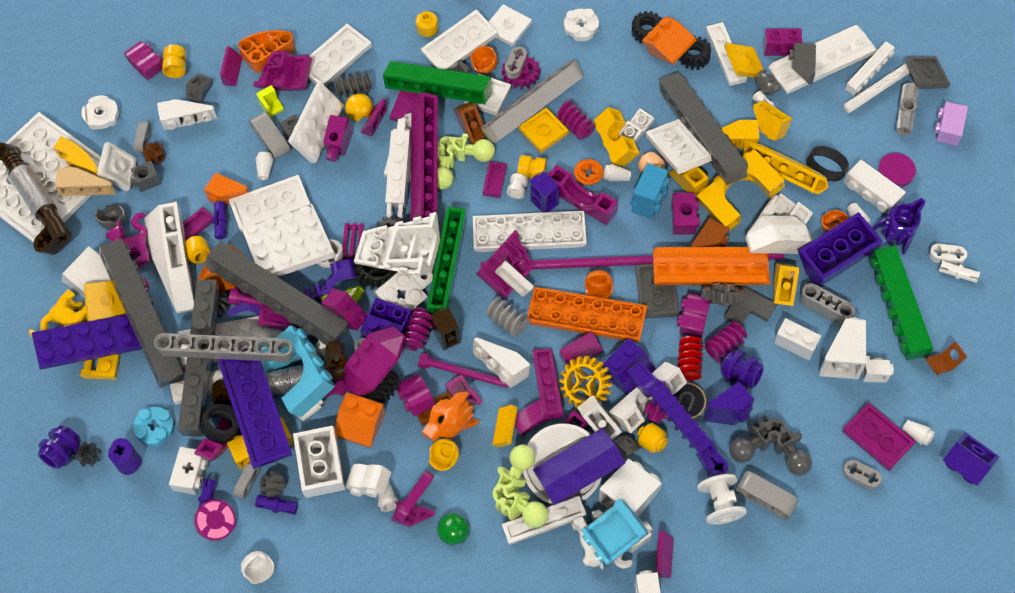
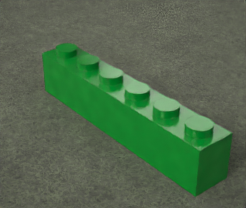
M390 61L383 73L385 88L418 94L423 92L442 98L486 104L492 92L491 77L395 61Z
M447 207L427 303V311L431 315L439 309L450 308L467 221L466 209Z
M897 246L874 250L869 259L870 266L876 273V283L878 286L880 285L882 300L884 303L886 302L888 307V317L890 320L892 319L894 324V335L900 341L899 348L901 354H904L906 361L929 356L933 346Z

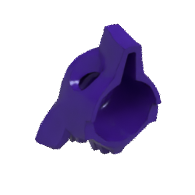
M919 198L913 203L896 206L888 216L873 227V230L884 226L882 234L887 233L886 241L888 243L897 240L896 245L899 246L905 242L902 252L905 255L920 225L921 211L926 201L923 198Z

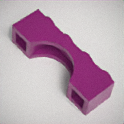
M555 165L548 174L559 185V197L584 211L606 226L616 215L618 209L617 200L603 192L601 194H594L585 190L575 181L570 172L558 165Z

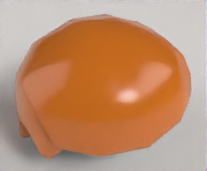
M480 46L470 56L472 67L479 74L490 73L495 70L498 63L494 49L489 46Z
M839 210L829 211L822 216V230L825 233L847 220L849 216Z
M595 270L590 272L585 278L584 285L587 296L607 299L612 294L613 280L608 272Z

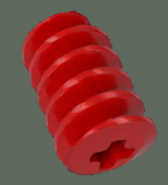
M686 336L679 340V361L677 366L686 380H699L702 377L699 374L702 371V367L699 365L703 361L699 358L703 357V353L700 352L703 350V345L700 344L702 339L698 337Z

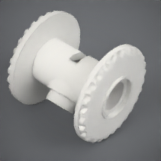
M717 475L705 479L698 484V491L711 493L712 500L715 501L713 504L716 512L706 517L708 524H725L746 515L745 507H734V502H737L734 490H729V487L738 481L735 475Z

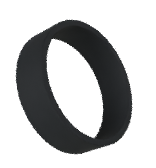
M826 146L814 147L806 160L808 167L824 175L828 181L842 180L849 169V162L846 157L839 151ZM813 156H823L833 160L841 167L842 171L835 172L825 169L815 161Z

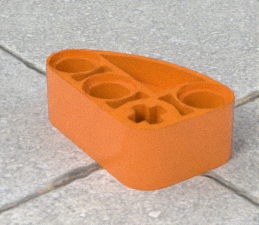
M270 30L255 33L242 39L238 47L242 59L254 72L260 73L272 52L286 50L291 54L295 50V43L292 33Z

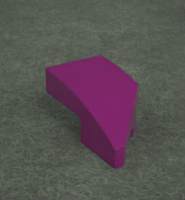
M462 374L445 385L452 397L459 392H468L469 394L465 400L469 401V404L481 405L483 403L474 389H471Z
M399 500L391 521L411 528L433 517L435 511L422 506H414L405 520L401 521L394 516L403 501Z

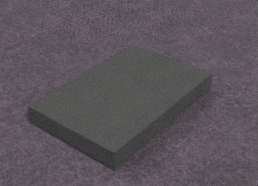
M653 264L635 265L639 304L647 305L645 319L679 317L676 285H654Z

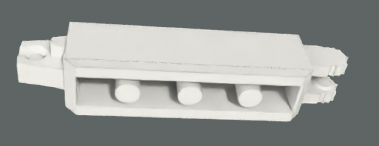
M398 119L397 129L391 131L385 200L387 204V219L393 216V207H398L397 216L399 220H403L404 208L407 207L411 134L410 129H407L406 119Z

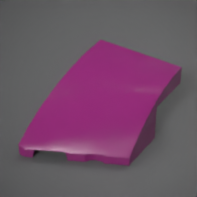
M286 50L272 52L261 70L263 72L258 81H254L253 86L265 89L272 85L278 91L306 90L312 57L309 55L293 56Z
M516 230L476 273L503 299L512 292L513 288L495 273L496 269L506 261L525 278L534 267L531 259L527 256L525 246L522 247L518 238L519 233Z

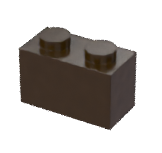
M449 307L439 309L431 315L433 331L443 351L461 343L459 326Z

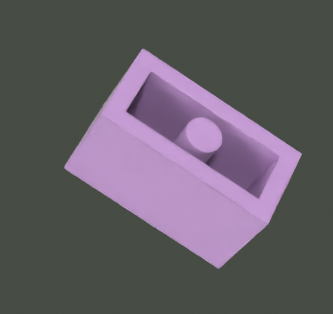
M946 101L944 107L940 108L937 118L940 119V122L936 123L934 133L937 134L936 141L958 146L963 134L968 106Z

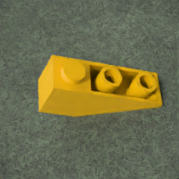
M738 120L721 128L723 133L729 136L731 144L737 148H744L751 141L759 142L758 120Z

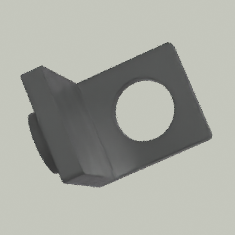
M629 433L613 441L624 461L629 455L641 449V446Z

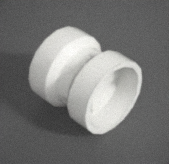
M512 174L510 177L511 185L507 188V194L515 199L524 198L525 187H527L529 181L528 178L522 174Z

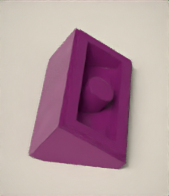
M227 46L225 49L220 77L223 85L236 86L242 56L230 46Z
M382 98L374 106L361 129V133L371 137L374 135L387 111L386 99Z
M591 331L562 348L559 356L566 365H570V360L572 359L576 360L579 356L583 359L585 356H589L591 359L603 352Z
M661 530L657 541L655 573H658V577L671 578L674 539Z

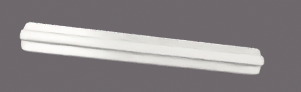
M906 63L846 102L843 109L847 113L852 112L909 74L910 71Z

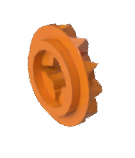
M582 160L574 168V177H576L577 182L583 183L584 186L586 184L592 186L595 183H599L601 178H603V167L595 160ZM591 168V174L586 177V173Z

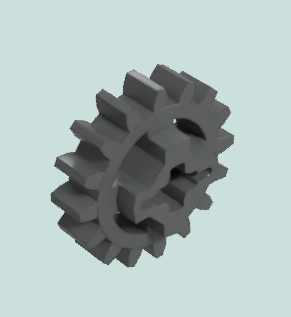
M717 282L712 284V286L702 287L701 297L710 300L711 304L729 306L733 303L742 302L744 291L735 288L734 284Z

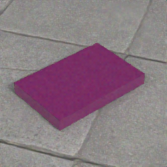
M869 402L842 430L845 435L888 471L916 443V441Z

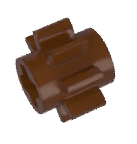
M148 143L144 147L143 157L146 162L152 161V163L160 164L165 159L166 153L163 145L160 143Z

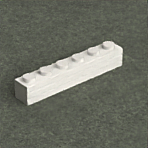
M885 42L850 79L845 90L852 95L859 93L863 85L866 86L869 79L874 77L875 72H879L882 65L887 63L888 58L894 55L895 47Z

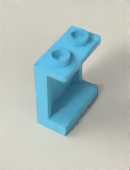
M619 499L612 508L589 526L581 529L584 534L582 535L583 540L587 545L594 547L597 559L601 563L605 562L606 564H611L649 534V531L624 499Z

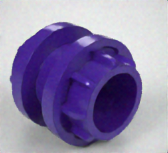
M742 350L729 352L721 366V375L725 376L726 382L732 384L735 380H738L745 389L756 387L764 371L763 364L759 363V358L751 356L749 359H746V352Z
M59 426L58 428H52L48 433L50 440L43 439L39 443L38 456L48 466L60 469L61 466H67L71 462L69 454L76 455L80 451L81 439L69 427Z

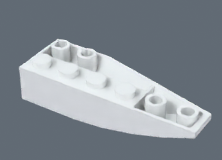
M177 202L158 205L144 218L145 227L148 231V250L176 313L192 311L194 307V293L189 260L187 259L184 245L186 240L182 212Z

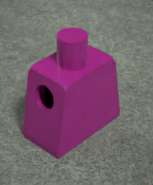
M335 115L329 116L323 141L327 150L326 159L336 162L338 155H346L353 135L348 118Z

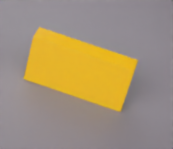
M508 405L499 408L492 442L493 446L499 448L511 445L518 407Z

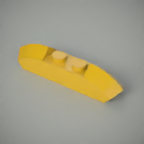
M751 141L744 146L743 155L755 149L783 179L815 194H820L828 188L827 178L816 170L761 144Z

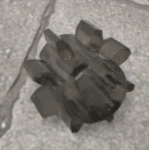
M83 442V445L78 448V454L75 458L80 461L83 467L86 464L93 467L97 461H100L98 454H101L102 451L100 448H97L94 442L91 444Z

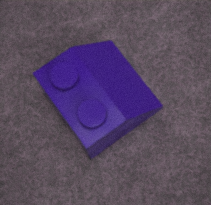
M629 338L602 366V369L609 368L605 373L606 376L611 375L612 378L608 380L626 395L636 388V385L627 374L629 369L642 361L651 373L656 370L646 353Z
M737 382L707 404L704 420L706 422L736 425L739 422L744 423L750 417L755 399L740 382Z
M965 432L942 461L946 463L949 469L963 475L964 480L968 483L978 486L999 456Z

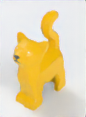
M68 289L50 309L49 313L40 321V331L47 330L48 322L51 321L62 327L86 322V305L84 306L79 301L74 302L72 299L76 295ZM30 329V330H29V335L32 337V333H31V332H36V331Z

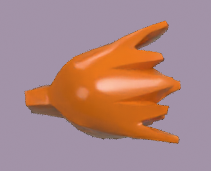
M456 393L450 400H440L437 405L433 406L429 422L423 429L422 435L434 442L440 436L453 438L462 430L478 424L480 421L472 418L473 406H468L469 401L465 400L469 393ZM444 416L442 423H438V418Z

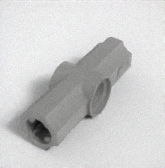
M909 82L902 86L895 131L902 136L912 134L918 96V87L915 83Z

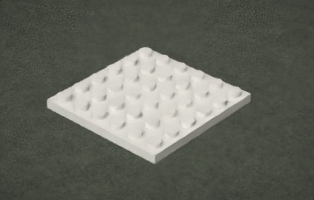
M38 112L6 143L20 148L22 159L31 166L56 204L59 216L65 222L92 195L60 196L55 188L58 168L67 167L68 164L64 159L58 157L53 148L61 136L72 141L89 155L97 168L99 167L101 156ZM0 161V218L34 243V239L44 226L41 221L34 217L8 176L9 171L3 162Z

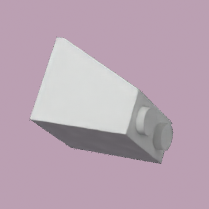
M88 246L62 273L61 281L85 298L83 284L111 280L99 254Z
M856 317L845 319L823 361L819 376L859 379L866 365V320H860Z
M628 459L602 485L599 491L598 502L609 510L619 499H624L637 517H639L660 491L662 483L655 474H649L643 470L644 468L640 463Z

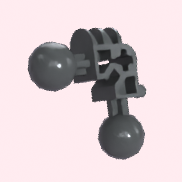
M767 415L763 416V421L760 419L755 420V426L752 424L747 425L748 432L752 438H736L729 446L731 458L736 462L745 463L753 458L755 449L760 448L763 452L769 448L770 442L775 443L774 451L777 455L784 452L787 456L786 466L793 475H805L812 467L810 455L805 451L797 450L793 446L794 443L801 440L802 434L789 431L782 420H771Z

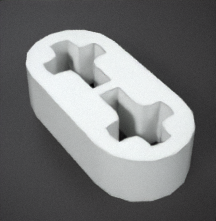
M935 244L931 247L928 255L930 260L935 263L941 264L943 260L959 265L963 264L967 258V251L961 246Z

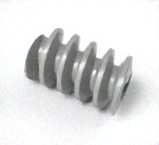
M499 296L489 305L486 316L490 319L492 318L494 323H498L499 327H504L505 332H510V335L515 337L526 329L530 319L527 318L522 321L524 314H520L517 317L518 310L515 309L511 312L513 306L505 307L506 300L499 303L501 299Z

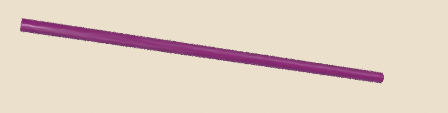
M768 253V260L784 259V254ZM653 255L531 260L534 266L532 270L653 264Z

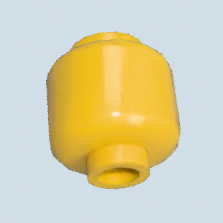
M424 11L417 15L415 20L417 33L422 37L434 36L438 32L439 27L437 16L430 11Z
M201 236L190 237L184 243L187 259L192 263L199 264L205 262L206 256L211 252L207 241Z
M650 423L646 426L643 425L638 430V444L649 452H661L668 443L667 433L657 425Z

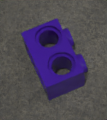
M545 171L540 175H535L530 181V201L542 213L550 212L559 205V185Z

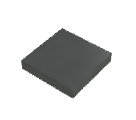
M936 56L907 57L905 60L918 89L948 88L951 85Z

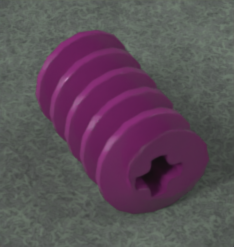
M568 100L560 107L557 118L576 135L578 140L585 139L593 133L596 124H591L592 120L587 119L586 114L582 115L583 111L578 109L577 105H573L572 100Z
M414 308V312L408 322L409 325L403 334L406 337L405 342H403L404 348L411 351L425 348V345L421 342H427L428 339L424 335L429 336L430 331L428 329L433 328V325L430 323L432 322L431 313L422 308Z
M732 321L723 328V331H719L711 340L706 341L705 350L713 360L720 363V356L725 358L727 356L726 352L733 351L731 347L738 349L737 342L741 345L744 344L743 338H747V333L740 324Z

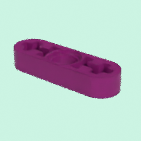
M427 470L394 516L401 521L405 520L435 476Z

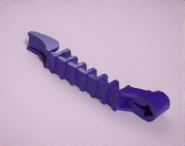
M352 259L331 263L332 276L328 280H324L325 285L321 286L320 283L314 284L316 293L313 294L310 287L304 288L305 295L311 299L315 297L320 298L322 295L329 294L338 281L355 278L356 273ZM241 302L232 307L227 313L228 316L243 311H251L259 315L261 306Z
M642 361L629 369L627 374L640 392L647 398L652 396L654 399L652 405L654 407L659 405L661 407L660 413H666L668 422L672 421L675 424L674 429L682 432L683 440L687 438L690 442L689 447H694L697 450L696 456L706 470L708 477L726 474L728 470L727 462L718 453L713 441L706 436V432L701 430L699 424L695 423L691 418V414H688L684 406L680 405L677 398L670 393V389L666 388L664 383L657 379Z

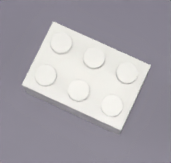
M328 426L294 433L301 489L305 498L346 490L334 427Z

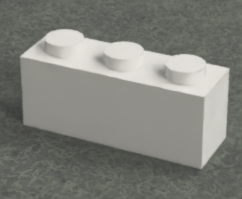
M860 160L847 173L844 181L849 189L856 191L864 200L871 202L879 211L887 215L902 202L906 193L863 160Z

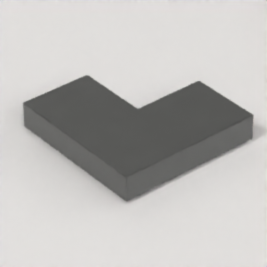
M743 286L741 289L744 291L743 301L733 303L724 316V319L727 321L737 322L741 326L750 313L768 322L777 304Z

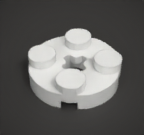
M576 9L567 12L564 19V31L568 36L573 37L574 40L587 41L598 32L599 20L592 9ZM584 23V27H580L577 24Z
M95 96L89 99V103L82 108V117L92 130L105 129L117 123L119 116L118 106L114 100L109 99L107 96ZM99 110H102L104 112L103 114L98 115Z

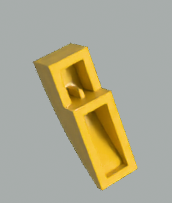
M61 136L53 147L58 157L64 159L68 166L77 167L98 176V168L89 155L78 145Z

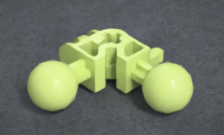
M463 134L460 138L442 137L437 142V189L444 190L452 185L454 176L449 169H454V157L459 161H466V155H473L477 161L488 162L495 154L494 145L486 139L479 140L474 145L467 144L468 134Z
M524 444L518 445L510 452L511 470L509 471L505 467H498L497 471L500 474V478L493 490V497L496 501L495 508L497 511H501L504 516H508L511 521L522 515L523 521L527 526L539 528L547 521V508L544 504L537 501L529 503L530 495L526 492H519V488L524 487L527 481L521 474L524 470L533 466L535 454L531 447Z

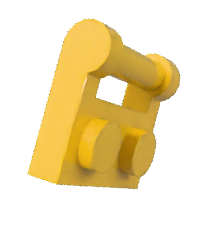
M121 354L98 358L96 371L91 370L93 359L85 361L80 377L116 380Z

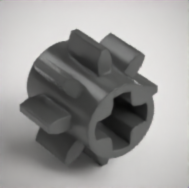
M270 471V474L266 473V475L262 476L260 489L262 492H266L265 496L275 497V495L283 492L285 479L283 476H279L280 472Z

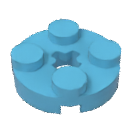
M150 407L140 410L133 425V430L138 440L144 445L151 447L163 444V441L173 435L175 423L170 413L161 407ZM156 422L159 427H155L154 431H151L150 425Z

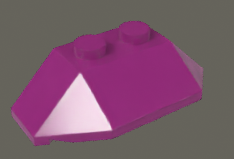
M395 327L370 333L345 364V389L350 394L360 397L374 391L399 360L406 337Z

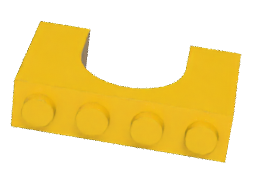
M755 149L743 155L742 158H745L748 163L747 177L741 180L755 183L770 199L785 187L784 179ZM719 175L713 180L712 184L708 187H703L698 192L697 199L699 204L715 221L730 228L729 231H731L741 223V215L725 198L727 189L733 183L726 185Z

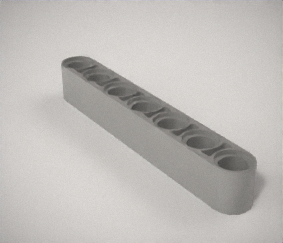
M576 59L565 63L485 123L481 129L486 138L492 144L498 142L584 76V73Z
M161 333L154 339V345L162 356L288 362L295 355L292 343L288 339ZM164 342H169L167 347L161 348ZM189 343L187 348L181 349L182 344ZM203 344H209L207 349L201 350ZM223 345H229L227 350H220ZM243 346H249L247 351H240ZM262 347H270L267 352H260ZM282 348H290L287 353H280Z

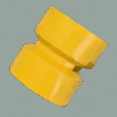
M179 45L166 46L163 49V74L170 78L184 76L186 73V50Z
M521 155L517 173L525 175L528 179L530 177L533 178L535 175H540L544 171L546 172L547 159L536 157L534 160L532 156Z

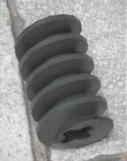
M366 70L365 76L360 71L358 77H356L355 73H352L351 78L345 74L344 79L340 75H338L337 81L334 79L338 98H341L342 92L345 97H348L349 91L354 95L356 90L362 94L363 89L366 93H369L370 88L372 89L368 70Z

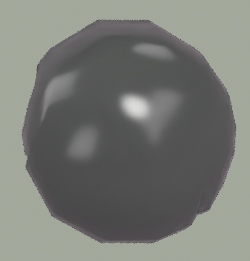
M762 70L756 75V85L759 91H762L767 96H771L782 90L773 75H767L765 73L767 70Z
M107 205L106 209L97 210L95 218L102 228L110 231L112 227L116 226L117 221L122 226L126 222L127 215L123 207Z

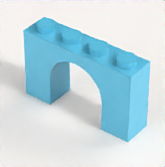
M290 325L277 338L288 339L292 343L295 350L294 358L288 362H261L265 370L271 372L284 369L293 360L302 358L303 373L299 382L281 398L289 413L302 417L326 396L335 385L331 380V374L323 367V360L315 353L316 348L308 341L307 333L302 328L298 329ZM266 347L262 353L267 352L270 347ZM284 347L280 350V353H287L290 348Z

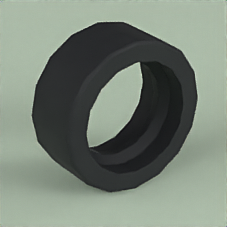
M214 404L208 407L203 414L200 425L204 436L217 443H227L233 440L240 428L234 409L225 404ZM213 417L225 418L232 424V428L229 430L217 429L211 425L209 419Z

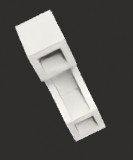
M664 362L652 373L664 383L666 388L670 389L672 395L687 383L680 368ZM636 387L612 408L609 413L619 428L632 433L645 421L643 412L647 401L652 402L653 398L652 396L649 398L645 397Z

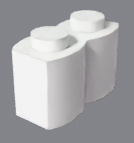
M353 464L345 487L354 496L361 497L362 495L376 498L377 496L384 495L391 471L380 465Z

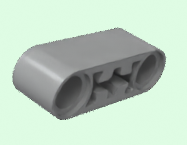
M266 112L249 120L254 132L268 152L272 154L274 160L291 151L288 143Z
M812 283L806 284L802 289L800 303L836 324L842 326L846 318L849 319L854 316L855 308L851 303ZM841 312L847 313L848 316L842 315Z
M749 471L745 472L736 488V491L743 497L786 520L790 518L799 502L794 495Z

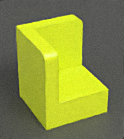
M272 85L256 93L260 106L270 118L284 111V107L278 100Z

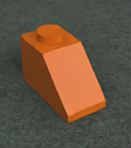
M218 173L214 174L204 189L208 201L213 204L222 201L226 205L230 204L229 199L249 192L247 186Z

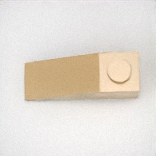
M67 166L57 170L55 188L60 196L116 195L111 182L77 167Z

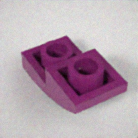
M540 400L516 414L514 426L522 436L526 435L536 425H543L549 420L542 418Z

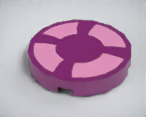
M209 500L203 503L194 515V526L197 533L209 541H219L226 538L233 531L236 524L233 508L222 500Z

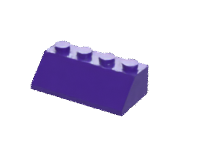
M858 212L799 249L798 252L806 275L815 285L821 287L872 254L883 241Z
M602 428L532 470L551 503L556 505L624 465L626 462L616 445Z

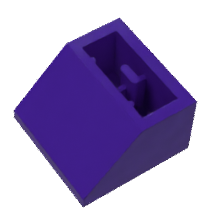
M375 298L360 330L362 338H366L370 333L390 327H395L404 334L410 320L411 309Z

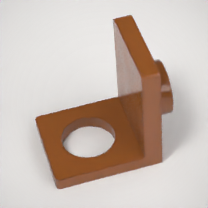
M953 342L945 351L928 357L926 361L936 375L953 371L967 358V355L957 342ZM953 349L959 354L958 360H953L950 355Z

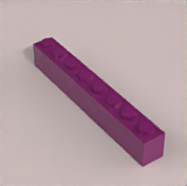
M423 92L419 93L412 100L410 221H413L415 217L421 216L425 218L429 217L430 213H437L438 96Z

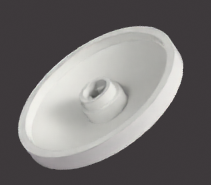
M555 424L542 429L532 437L527 446L531 447L534 451L535 462L531 468L523 471V475L527 480L528 487L538 498L552 504L532 469L591 435L590 433L575 425ZM602 478L561 502L577 496L580 497L581 501L587 499L597 489Z

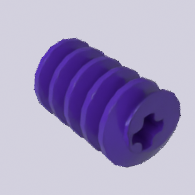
M118 438L109 447L108 457L119 472L129 475L139 469L142 458L130 441L125 438Z

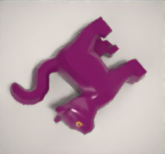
M137 213L131 219L133 228L140 231V234L125 238L126 230L121 227L119 221H117L115 227H112L105 234L106 238L111 242L122 239L124 245L127 244L131 252L129 256L135 257L134 261L138 269L144 268L145 263H150L147 243L148 231L144 225L138 222L146 217L144 213Z

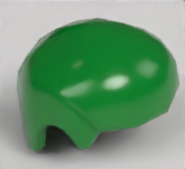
M447 514L438 522L437 534L440 540L446 544L464 543L470 535V525L464 517L458 514Z

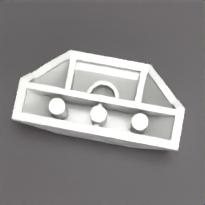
M762 215L747 234L746 241L750 253L799 254V249L814 241V237L807 226L795 216Z

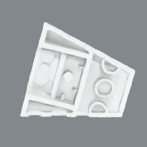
M430 213V216L425 218L421 216L415 217L413 221L406 223L403 221L396 222L395 226L391 227L385 225L363 231L354 259L355 264L420 276L432 272L440 243L437 213Z

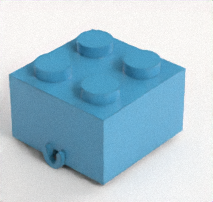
M647 163L633 193V201L630 202L632 205L631 212L653 219L655 213H659L662 205L660 202L662 198H666L669 189L667 188L670 181L667 178L668 170Z

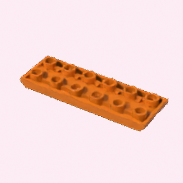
M657 247L653 249L654 285H712L717 282L734 285H770L768 253H750L749 247Z
M534 287L526 319H530L529 324L583 334L592 331L595 336L624 341L629 338L633 342H639L647 305Z

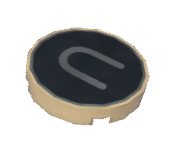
M686 383L673 395L677 398L680 405L684 406L685 411L691 414L692 419L700 417L704 412L706 405L705 394L695 384Z

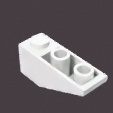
M176 99L157 103L164 131L217 119L214 107L211 105Z
M480 338L474 339L473 353L475 357L482 360L487 368L493 371L503 383L512 388L528 378L530 364L520 354Z

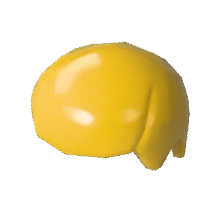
M354 94L346 101L345 113L351 120L360 121L363 117H369L373 110L372 100L365 94Z
M450 439L436 440L429 449L430 458L428 461L435 470H449L459 459L458 446Z

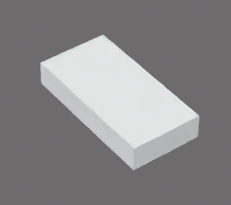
M506 261L495 271L498 276L522 297L534 287Z

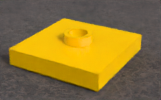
M727 43L724 46L736 75L756 78L757 73L764 70L754 47Z
M547 107L518 126V130L540 153H543L569 134V130Z
M111 281L83 284L87 322L126 314Z

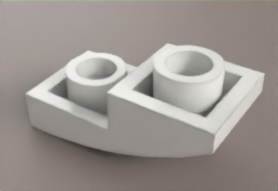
M639 108L631 121H627V125L621 129L619 137L624 136L634 139L636 143L655 121V118Z

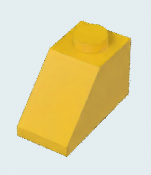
M766 101L754 104L753 110L758 120L760 131L768 139L774 141L785 137L793 118Z
M776 263L773 277V303L793 306L799 267Z

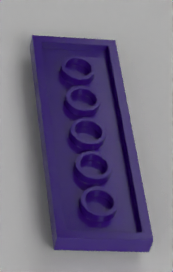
M126 314L31 332L40 370L142 350Z
M217 359L253 469L292 456L261 361Z

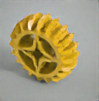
M579 356L576 360H570V365L564 366L566 371H562L560 374L565 378L559 380L560 383H564V386L560 387V390L566 391L563 395L564 398L570 397L568 400L569 404L575 401L574 406L577 408L588 399L577 393L580 390L590 397L593 395L601 405V401L607 400L605 394L611 393L607 387L612 386V383L608 382L607 379L612 378V376H606L605 372L609 370L608 367L601 368L604 362L597 363V358L595 357L590 361L589 356H585L584 359ZM581 367L590 368L595 373L589 375ZM573 376L576 377V384H575L574 386H573ZM586 379H587V380H588V379H591L590 381H588V383L586 384V386L584 385V386L580 387V386L585 382ZM599 380V389L596 393L595 382Z

